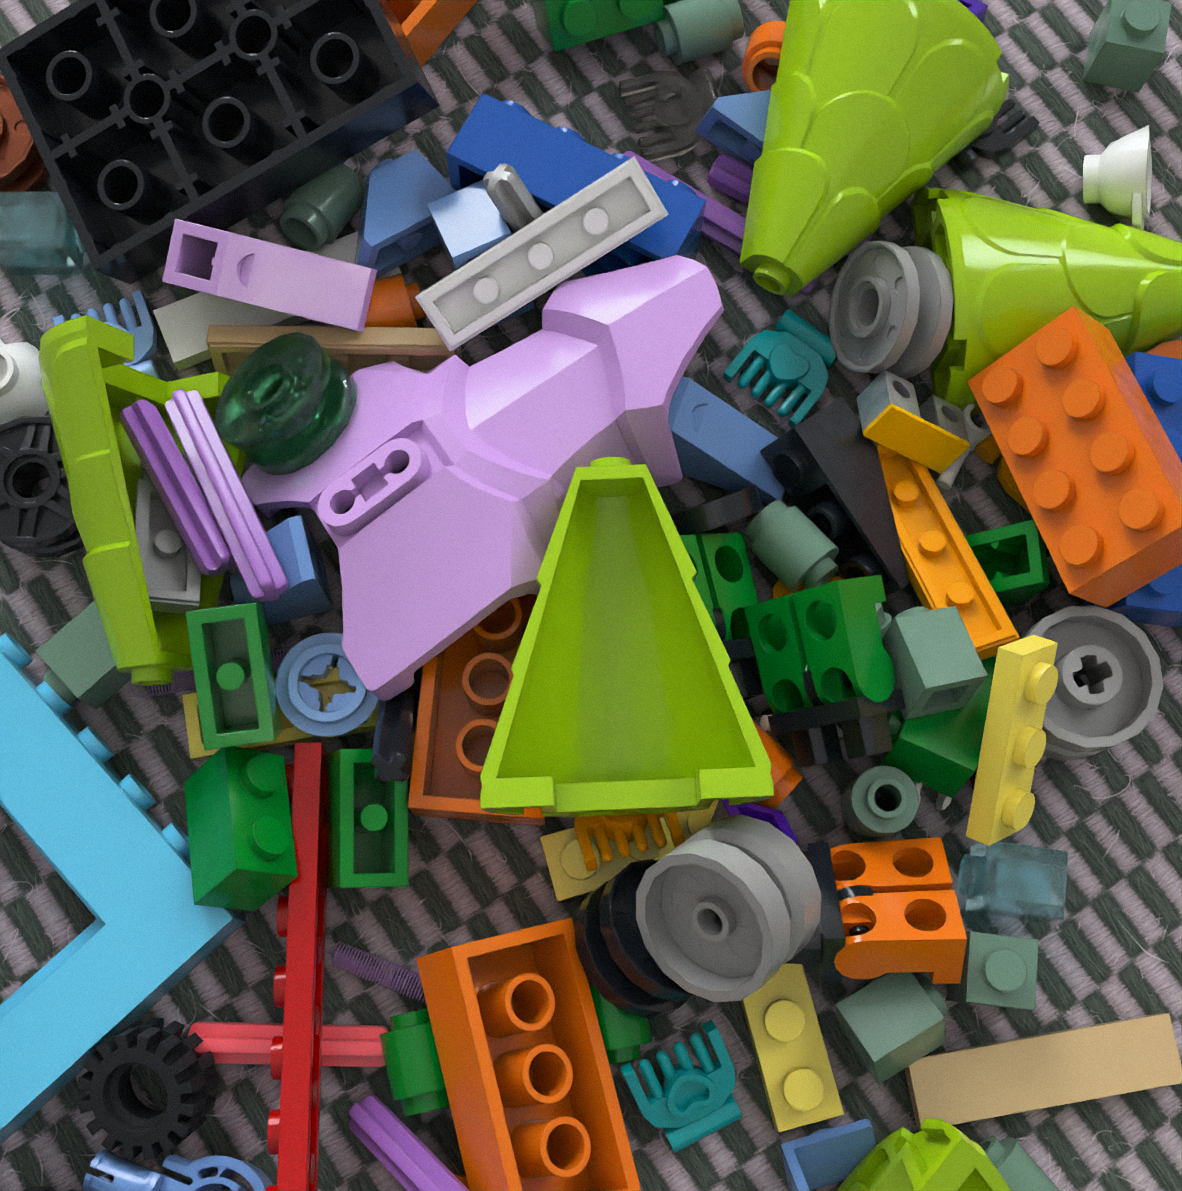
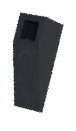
M843 396L760 450V453L772 469L775 478L784 487L794 504L839 548L834 562L839 566L838 570L842 574L843 579L881 575L885 596L909 584L877 447L871 439L863 436L861 423Z

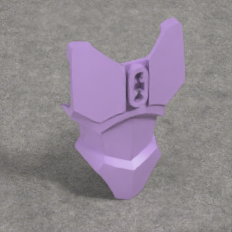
M675 255L607 273L562 281L553 291L542 310V330L470 367L458 356L453 355L427 373L407 368L394 361L358 369L294 424L243 474L241 481L249 498L264 515L270 518L284 508H310L315 511L336 544L342 584V650L364 686L382 701H387L411 687L414 683V673L417 669L454 643L508 600L527 594L538 596L540 588L537 585L536 578L576 467H590L591 461L602 457H623L629 459L631 465L646 464L657 487L668 486L681 481L683 475L668 421L670 402L688 364L724 311L718 287L707 266L693 259ZM408 465L404 471L398 473L404 466ZM353 505L348 512L344 513L349 506Z

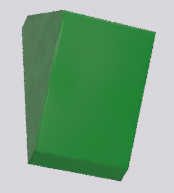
M1034 519L964 536L1002 606L1024 605L1050 584L1046 545Z

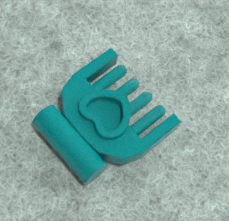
M788 309L776 324L775 330L777 331L764 330L751 338L724 371L722 378L731 383L748 360L754 356V361L738 379V387L745 388L765 364V373L752 388L751 396L758 398L767 386L770 385L773 390L765 399L764 404L766 407L771 408L785 391L793 390L778 409L780 417H786L803 394L806 393L808 397L788 422V425L794 428L806 418L824 393L829 378L825 365L830 368L838 358L832 347L831 339Z
M712 1020L702 1024L717 1059L712 1061L699 1033L691 1034L690 1042L701 1067L693 1065L682 1042H675L673 1051L679 1063L672 1065L668 1054L664 1050H660L656 1054V1059L665 1077L663 1087H661L648 1059H642L639 1062V1068L651 1092L645 1095L631 1063L628 1062L620 1067L643 1117L655 1128H663L674 1153L743 1118L731 1094L736 1086L735 1067Z

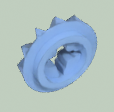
M320 633L300 641L286 654L277 672L276 696L282 712L294 726L317 738L345 737L350 731L369 722L371 714L380 700L364 686L342 650L343 634ZM338 660L339 679L342 683L356 691L355 693L346 691L345 694H334L331 703H327L325 712H323L322 694L309 683L304 682V679L315 681L316 678L326 679L330 669H334L335 662Z

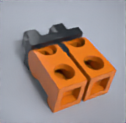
M941 837L849 843L829 849L828 842L808 843L807 860L813 867L821 891L820 923L809 943L784 964H818L821 983H842V975L852 979L865 980L876 978L886 973L930 972L932 984H960L967 937L955 890H952L953 882Z

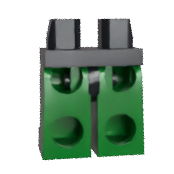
M743 532L701 534L698 536L695 534L680 535L697 571L693 582L729 655L730 662L728 666L743 700L762 695L763 690L755 662L757 660L744 607L759 602Z
M881 575L836 580L744 607L765 697L769 707L775 713V715L768 716L771 734L774 736L792 733L799 768L843 759L836 723L841 724L848 759L893 750L886 713L906 708L901 688L893 690L895 669L891 657L883 648L875 604L886 601Z

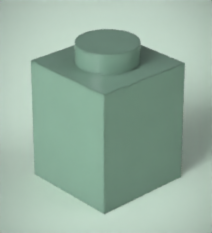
M1108 0L1090 32L1082 81L1139 93L1164 54L1172 2L1163 0Z
M95 600L36 650L37 654L51 668L43 675V678L69 704L78 698L93 708L98 709L131 679L130 673L117 671Z
M923 606L905 610L893 618L891 625L882 638L883 648L891 657L895 669L893 690L901 688L906 709H901L900 711L904 720L965 707L988 676L956 606L930 611L927 607Z
M972 931L965 932L967 943L960 984H947L946 1001L1035 1010L1039 940Z
M912 972L886 973L835 1005L841 1031L878 1085L946 1043L944 1016L949 1013V1010L940 992L927 977L918 982Z

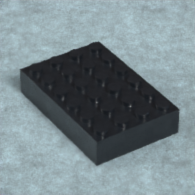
M77 0L0 48V70L94 270L130 285L166 264L175 219L226 230L440 106L388 0Z

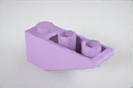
M175 219L162 282L363 332L377 270Z

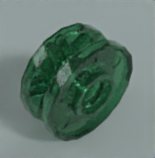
M301 332L280 335L257 348L238 366L227 381L216 405L215 425L221 438L232 447L245 452L249 461L258 469L273 476L291 474L312 464L336 442L348 425L356 405L357 383L350 372L339 361L330 359L324 347L313 336Z

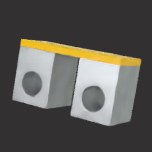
M885 369L856 398L863 436L940 474L970 448L960 408L933 394L918 407L914 384Z

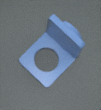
M862 1119L836 1128L820 1129L809 1136L782 1143L781 1150L789 1191H811L844 1181L850 1172L876 1146L874 1129L870 1120Z

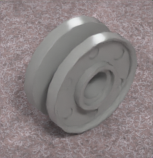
M887 241L865 242L850 254L838 273L831 294L828 318L831 345L841 364L851 372L880 374L885 369L898 377H914L931 365L942 350L949 332L954 302L951 276L941 256L928 248L918 246L900 247L893 242Z

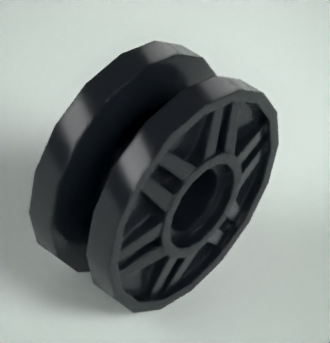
M23 416L0 425V541L9 548L30 557H60L84 546L72 513L69 484L50 417ZM50 477V483L46 491L40 496L31 498V491L34 485L40 480Z
M654 859L631 862L611 880L606 881L582 901L574 923L576 951L589 980L604 999L626 1014L648 1019L671 1014L679 1009L688 999L697 997L685 991L662 972L645 948L636 921V891L645 871L658 862V860Z

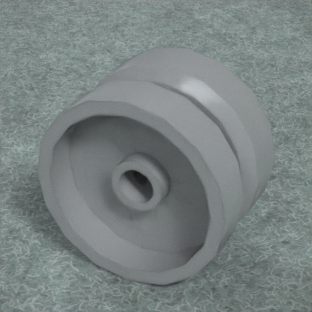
M1096 605L1067 606L1042 618L1031 629L1019 636L1020 639L1036 635L1058 642L1054 666L1058 670V682L1054 694L1046 705L1042 730L1046 733V746L1042 756L1057 761L1088 758L1138 735L1156 714L1163 690L1160 658L1145 632L1123 614Z
M745 815L716 818L645 871L636 891V921L645 948L665 975L688 993L712 1002L740 1001L760 989L779 971L781 965L791 960L809 943L820 923L821 891L810 862L794 840L769 822Z

